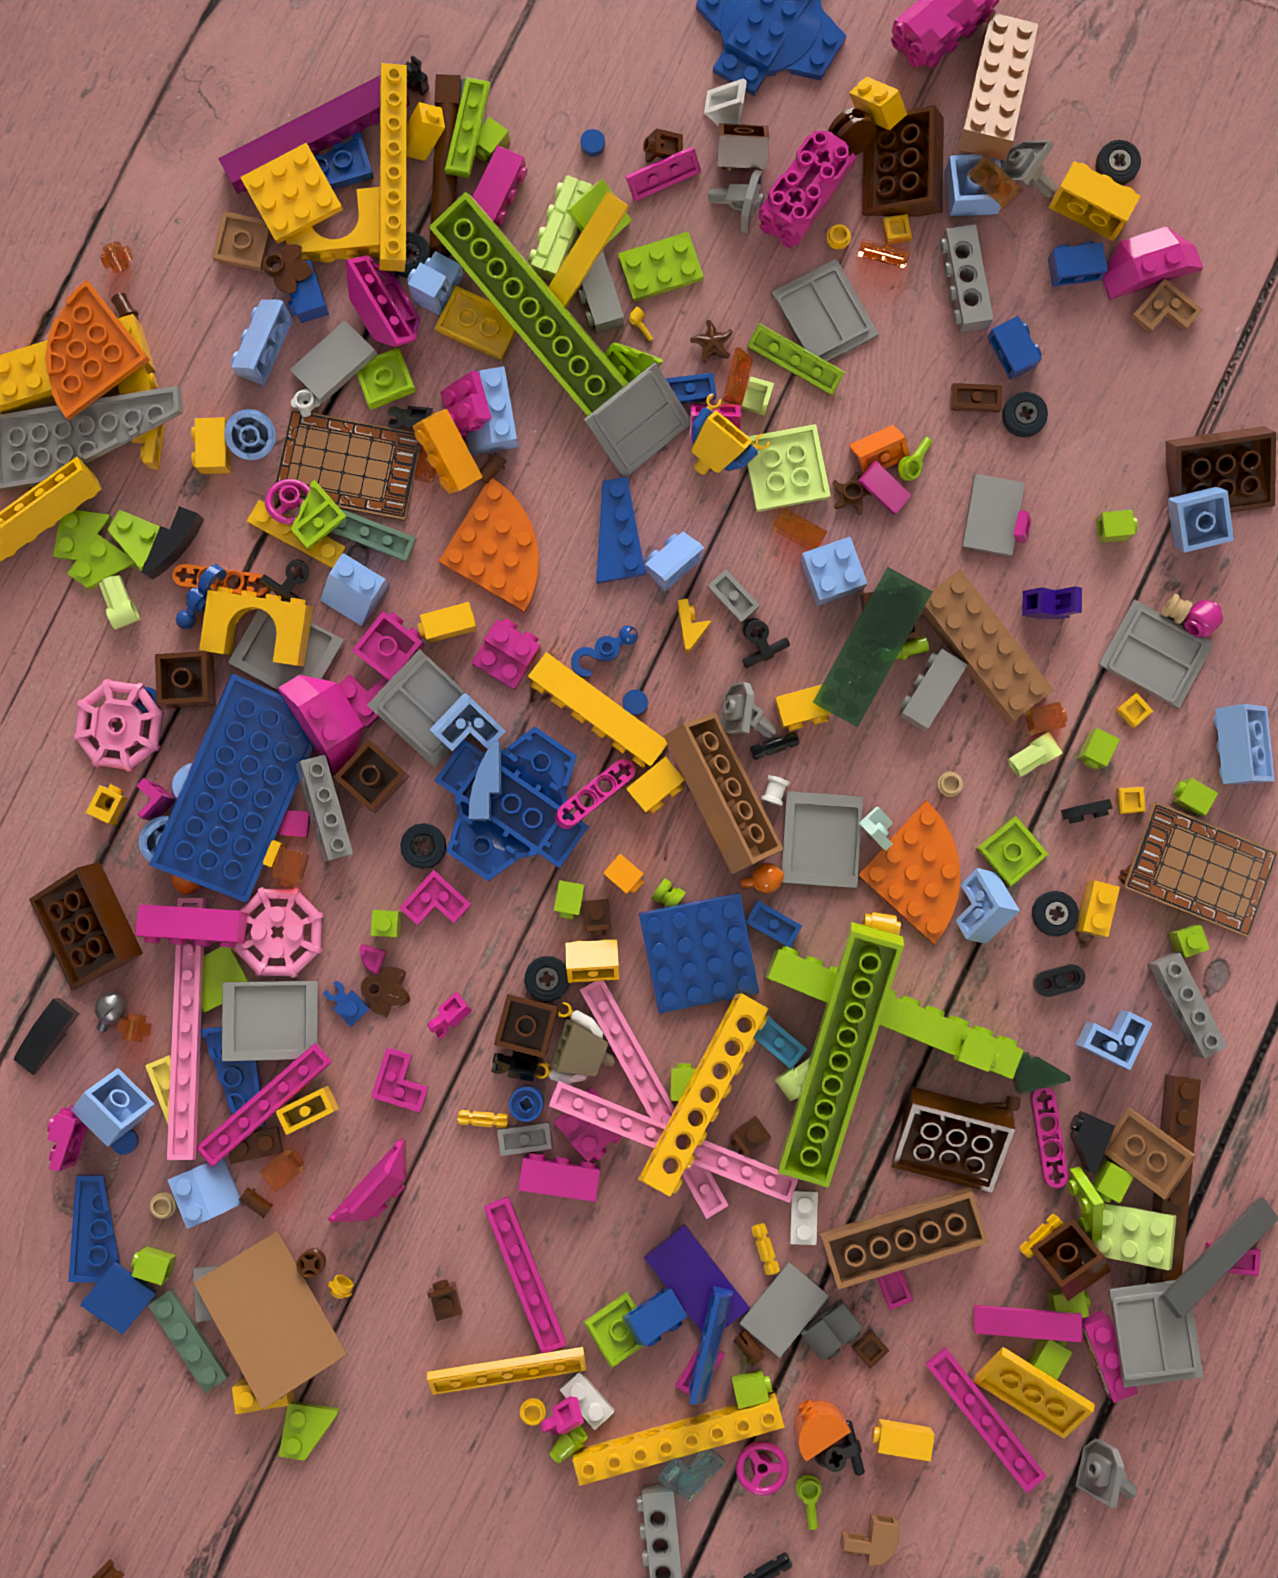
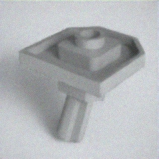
M1050 140L1022 141L1011 148L1006 160H1001L1000 162L1003 185H1026L1027 187L1033 185L1047 198L1052 197L1057 191L1058 186L1042 173L1045 169L1042 162L1053 148L1052 142Z
M754 170L749 185L730 184L729 189L713 188L708 192L710 203L729 204L732 209L742 211L741 232L748 233L756 208L760 209L764 200V194L761 193L762 171Z
M739 682L730 685L723 699L720 722L726 735L749 733L750 727H753L764 737L770 739L776 734L777 728L762 716L764 711L753 703L754 693L750 683Z
M1094 1439L1083 1447L1075 1487L1110 1508L1117 1507L1119 1492L1127 1499L1137 1496V1486L1127 1479L1128 1475L1124 1472L1125 1467L1117 1448L1100 1439Z

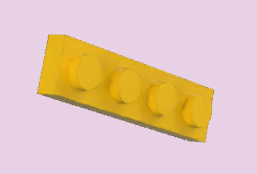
M258 500L247 519V522L331 569L342 553L345 554L347 551L345 546L327 536L307 550L291 531L292 525L282 524L274 520L267 512L265 502Z

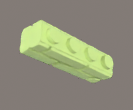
M568 175L563 183H558L555 191L557 200L555 205L550 204L547 210V225L545 228H540L537 237L539 245L537 250L532 249L528 259V263L531 264L530 266L539 277L552 281L573 248L580 229L566 210L593 186L592 184L582 180L579 181Z

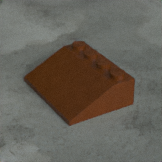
M935 105L907 110V115L891 130L876 125L875 137L863 151L862 214L864 216L908 214V216L919 217L942 212L944 117Z
M1262 426L1167 440L1166 469L1171 498L1219 487L1228 491L1230 513L1275 506L1276 432Z
M100 862L77 867L29 899L71 991L129 963L143 954Z
M912 1087L905 1106L891 1165L893 1168L992 1193L1015 1132L1013 1112Z

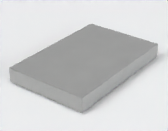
M344 320L297 362L290 371L323 404L377 355V352Z
M980 474L974 475L961 548L1007 557L1013 555L1015 543L1013 534L1018 512L1021 508L1025 483Z
M788 1261L740 1319L739 1324L780 1358L829 1298V1295Z

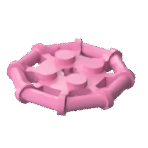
M106 679L103 680L102 685L83 700L79 699L73 739L78 741L91 759L92 765L96 768L102 766L124 769L130 772L151 753L159 750L160 746L158 743L162 717L165 716L164 711L159 709L142 683L131 684ZM115 692L130 693L127 701L115 699ZM105 695L107 699L104 702L105 704L101 707H94L93 704ZM138 699L141 700L143 705L149 711L148 713L143 714L142 711L139 708H137L135 703ZM88 713H92L90 729L86 730ZM120 718L123 727L119 732H116V728L112 727V724ZM151 720L148 739L143 737L144 723ZM93 736L99 741L100 747L98 750L90 742L89 737ZM138 743L144 745V747L130 756L128 751L130 748L137 746ZM108 750L120 751L121 759L106 757Z
M261 887L239 910L248 913L247 923L252 924V940L245 941L244 944H236L232 950L256 973L255 976L259 978L262 976H291L295 978L318 953H322L321 936L322 918L324 915L303 896L299 888L265 889ZM271 899H288L287 906L273 907ZM261 903L264 904L266 909L256 918L249 916ZM296 903L303 909V911L308 915V917L302 919L293 910ZM312 923L311 942L305 941L304 929L305 925ZM282 926L284 928L282 931L284 937L282 939L280 937L274 938L273 928ZM255 946L264 955L261 962L257 960L248 948ZM301 946L308 949L294 962L292 955ZM271 958H285L286 966L268 965Z

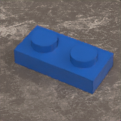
M713 372L665 378L681 404L706 401L709 394H714L711 400H716Z
M758 900L746 920V924L787 947L792 946L802 928V925Z

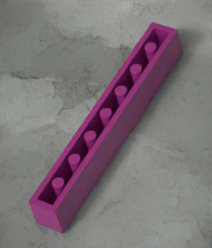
M380 75L218 158L236 193L248 192L240 177L307 143L312 154L315 156L322 150L333 147L358 132L361 133L363 129L371 125L380 124ZM407 95V105H406V107L410 106V102H409V99H408V95Z

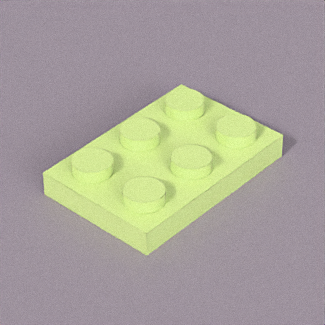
M1104 1202L1102 1240L1093 1243L1105 1258L1171 1270L1176 1215Z

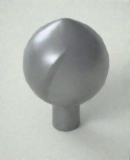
M109 992L97 999L94 1007L95 1014L100 1020L97 1030L106 1032L109 1024L117 1023L125 1016L127 1004L120 994Z

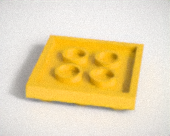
M307 143L240 177L277 244L343 210Z

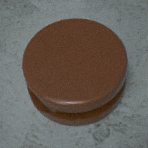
M852 107L840 113L833 120L828 131L847 143L849 146V156L852 153L856 156L864 151L874 139L876 125L863 108Z

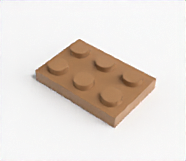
M1127 1108L1117 1123L1104 1152L1106 1156L1163 1199L1170 1197L1196 1157L1195 1154L1132 1108Z

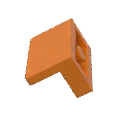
M894 425L888 426L849 445L850 450L858 458L862 475L873 462L877 461L884 469L898 464L903 457L910 456L906 437Z

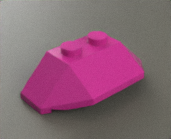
M1166 226L1120 241L1108 263L1107 272L1102 281L1109 300L1160 284L1164 279L1169 281L1203 269V265L1195 245Z
M368 255L347 260L345 264L349 299L373 340L394 347L415 342L420 317L397 278L389 271L379 270V265L374 263L373 259Z
M298 675L277 689L320 756L326 755L330 773L334 775L357 752L364 725L337 682Z
M403 1138L395 1143L328 1217V1221L331 1223L368 1221L373 1215L378 1218L388 1207L385 1204L390 1196L396 1198L403 1191L405 1186L402 1183L407 1178L406 1141Z

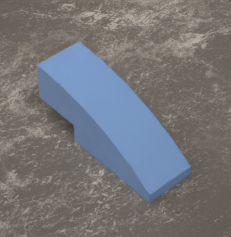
M493 741L477 770L469 801L468 819L471 821L491 820V795H501V743L499 741Z

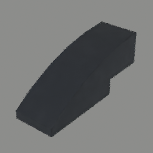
M179 506L170 529L160 526L141 573L150 579H155L165 572L190 546L204 519L198 513Z
M53 998L25 1037L13 1060L32 1075H35L67 1035L66 1031L80 1013L61 998Z

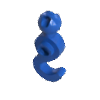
M218 564L210 566L200 577L198 588L194 587L188 592L186 596L188 608L180 611L175 618L179 628L189 629L195 625V614L199 611H205L207 592L212 590V582L216 578L220 581L225 579L226 570Z
M624 626L620 629L616 638L611 636L599 638L596 641L595 649L590 647L577 649L571 658V666L574 673L582 678H590L592 676L591 671L581 668L579 660L584 656H589L602 662L615 660L620 653V646L623 644L632 645L637 641V630L632 626ZM635 630L636 634L632 635L629 632Z

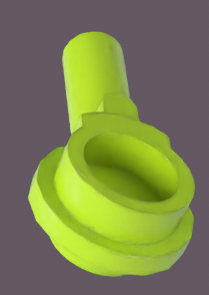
M924 437L912 456H905L900 460L898 473L904 481H912L920 475L924 455L933 443L930 438Z
M806 1474L797 1480L795 1490L797 1496L805 1503L808 1529L815 1530L818 1529L816 1502H818L822 1486L816 1476Z

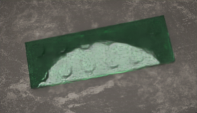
M887 567L812 703L849 724L858 727L933 591Z

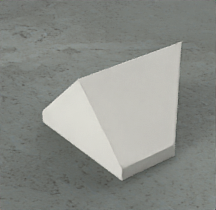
M743 78L707 91L704 114L718 127L719 123L741 124L747 80Z

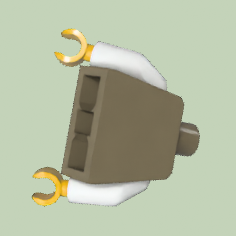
M562 1002V1004L568 1006L569 1011L565 1015L558 1011L557 1014L562 1018L570 1017L571 1021L566 1019L550 1065L546 1062L537 1064L545 1068V1075L536 1073L535 1076L539 1079L549 1076L554 1081L574 1084L585 1081L588 1076L595 1077L600 1066L612 1069L615 1063V1055L606 1052L608 1042L603 1040V1032L595 1020L579 1010L573 1011V1007L569 1003Z

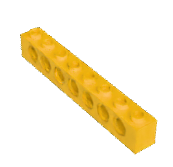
M381 63L379 270L404 272L406 263L407 65Z
M742 993L735 994L638 1178L639 1181L669 1197L672 1193L675 1194L682 1184L680 1177L685 1169L688 1170L695 1158L693 1155L695 1148L704 1142L707 1136L705 1131L707 1125L716 1119L719 1113V1108L717 1107L719 1102L729 1094L732 1087L729 1084L731 1079L741 1071L744 1064L741 1061L746 1052L749 1053L756 1041L753 1038L758 1029L761 1030L767 1021L768 1016L765 1015L768 1010L767 1007ZM741 1018L747 1023V1029L743 1033L737 1028L738 1020ZM728 1041L735 1045V1052L731 1056L725 1051V1045ZM717 1064L723 1068V1075L719 1079L713 1075V1068ZM705 1087L711 1092V1097L707 1102H704L700 1096L702 1089ZM692 1111H696L699 1120L697 1124L692 1126L688 1121V1116ZM683 1134L687 1142L684 1148L678 1149L676 1138ZM671 1158L674 1162V1168L671 1172L666 1173L663 1169V1163L666 1159Z
M775 1393L768 1395L770 1402L741 1409L738 1408V1404H734L583 1447L573 1454V1463L579 1486L785 1428Z

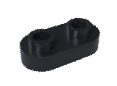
M1106 799L1060 811L1062 819H1068L1069 824L1084 821V815L1093 814L1094 818L1109 815L1108 810L1113 809L1111 799Z
M1074 964L1041 971L1033 979V988L1037 994L1044 997L1074 991L1083 986L1085 973L1081 967ZM1069 972L1074 975V979L1071 982L1066 979V975ZM1044 979L1049 981V987L1046 989L1042 987Z

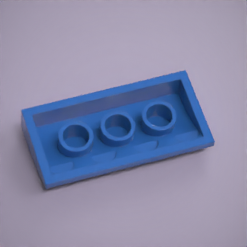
M717 1286L712 1288L688 1388L689 1404H701L709 1397L732 1301V1290Z

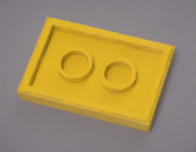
M455 285L434 328L435 332L501 362L517 332L490 300Z

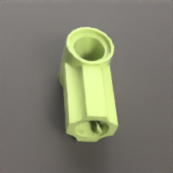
M118 575L103 579L99 585L108 607L106 613L112 627L116 630L139 621V613L133 601L129 599L122 577Z
M1049 731L1029 743L1030 746L1007 759L1012 771L1019 778L1034 770L1037 766L1044 765L1063 753Z
M810 1057L795 1068L792 1067L775 1079L790 1102L799 1096Z

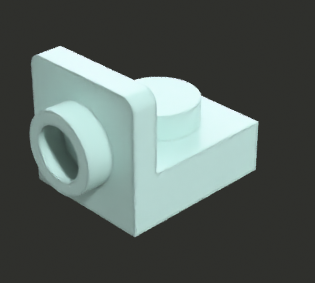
M875 807L859 824L886 851L893 845L886 837L889 834L887 829L893 822L879 807Z

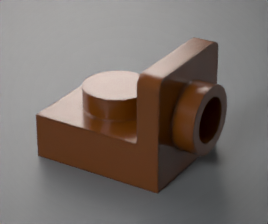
M656 128L646 137L643 144L646 162H652L656 157L665 159L683 151V134Z
M608 899L583 901L585 932L591 931V936L606 935V930L611 929Z
M755 1115L731 1132L734 1139L730 1142L738 1154L744 1152L748 1157L753 1150L770 1139L771 1136Z
M441 1280L432 1284L433 1287L429 1289L427 1294L428 1298H431L436 1321L461 1315L463 1311L456 1283H448V1280Z

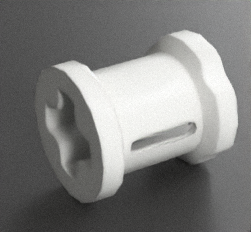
M768 775L769 783L765 795H762L760 800L782 807L783 802L781 800L785 788L789 786L790 782Z

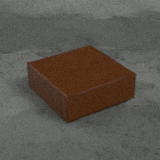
M871 1329L852 1346V1349L870 1369L889 1352L886 1345Z

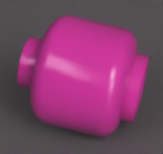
M1200 600L1195 603L1184 619V626L1187 632L1194 637L1210 636L1223 622L1221 607L1216 602Z

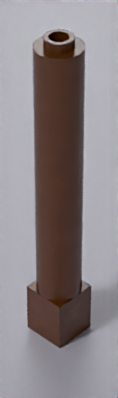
M436 74L434 103L436 107L442 108L445 129L434 146L430 225L456 201L457 176L446 174L445 167L460 106V75ZM430 229L429 250L431 253L434 254L436 251L446 257L452 255Z

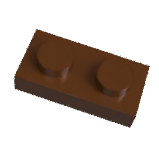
M952 383L950 410L1000 412L1002 410V385Z
M279 1126L255 1131L229 1153L230 1163H239L284 1152Z

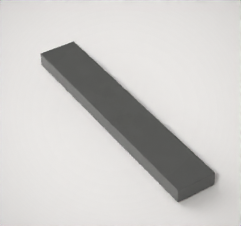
M1264 1197L1257 1198L1161 1295L1176 1318H1183L1278 1221V1216Z

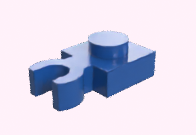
M335 981L333 984L338 988V993L332 995L326 990L324 995L327 999L335 1000L338 1003L333 1009L350 1027H353L370 1007L353 990L346 994L343 984Z

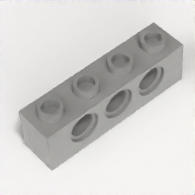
M976 224L948 228L943 238L940 239V251L942 254H945L946 258L944 273L946 278L949 277L951 286L948 288L950 301H954V324L958 325L959 333L987 329L993 321V314ZM955 253H963L966 258L961 259ZM960 276L968 277L970 282H963ZM969 299L973 301L975 306H968L964 300Z
M326 755L298 762L295 765L322 861L327 862L353 854Z
M1169 953L1148 963L1194 1057L1207 1058L1227 1048L1181 954Z
M673 1483L642 1486V1495L637 1496L638 1513H644V1523H640L641 1540H646L647 1550H642L644 1568L649 1567L650 1577L647 1578H682ZM659 1511L665 1516L662 1520L655 1521L650 1517L651 1514ZM657 1539H663L667 1542V1545L663 1548H657L653 1543ZM661 1566H665L670 1571L666 1575H660L656 1570Z

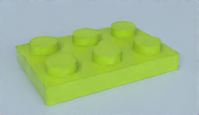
M689 232L618 253L633 303L703 281L704 279Z

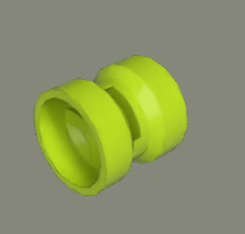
M664 878L651 899L656 903L661 902L666 908L678 905L686 892L681 888L676 889L672 886L671 881Z

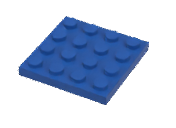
M740 893L639 913L659 1014L733 999L735 994L742 993L748 996L759 993Z

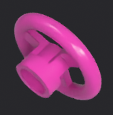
M285 479L273 484L265 497V507L269 515L279 523L292 525L296 517H285L283 515L289 509L301 507L303 500L300 499V492L297 488L308 495L310 487L307 484L295 479ZM280 490L281 506L275 510L273 507V497Z
M767 1441L751 1443L738 1456L736 1462L737 1478L740 1484L754 1495L767 1496L777 1492L784 1485L788 1477L789 1466L784 1452L773 1443ZM756 1450L771 1451L777 1456L780 1463H772L767 1454L757 1453ZM748 1456L751 1458V1468L754 1472L751 1482L747 1480L744 1473V1463ZM759 1464L766 1465L764 1470H759L757 1467ZM780 1472L779 1478L775 1483L768 1487H759L763 1477H766L769 1473Z

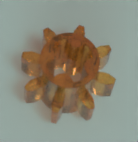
M116 241L103 247L104 253L100 254V259L105 269L111 267L113 273H117L130 267L129 261L133 260V256L128 245L122 247L120 241Z
M127 1013L126 1019H119L117 1031L123 1033L122 1039L142 1042L143 1036H150L152 1023L146 1022V1015Z

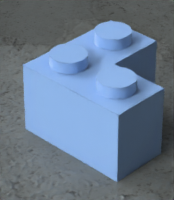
M435 251L432 258L429 257L425 264L420 262L418 267L412 269L408 276L407 282L414 303L440 316L455 285L458 286L464 273L459 263Z
M466 693L429 729L451 751L469 733L484 747L489 749L493 741H497L506 732Z
M1120 1010L1111 1031L1095 1023L1086 1022L1075 1045L1120 1068L1131 1070L1152 1023L1129 1011Z

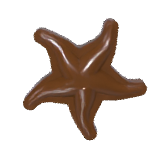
M707 320L706 333L691 337L690 342L697 343L703 347L702 363H706L710 355H718L728 359L730 353L725 350L724 343L732 336L733 331L730 329L724 333L717 332L713 323Z
M855 472L850 481L845 484L839 483L837 480L833 481L832 486L841 495L839 502L834 505L835 509L843 508L850 504L857 509L859 515L862 514V499L867 495H873L858 482L859 472Z

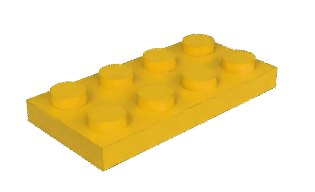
M1004 1347L975 1375L974 1383L1063 1439L1094 1412V1403Z

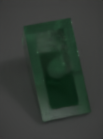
M1024 1052L1012 1081L1015 1092L1022 1094L1069 1082L1071 1078L1068 1074L1043 1059L1029 1055V1052Z

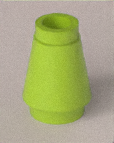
M578 1426L570 1432L559 1436L549 1452L555 1462L561 1463L585 1446L587 1434L584 1429Z

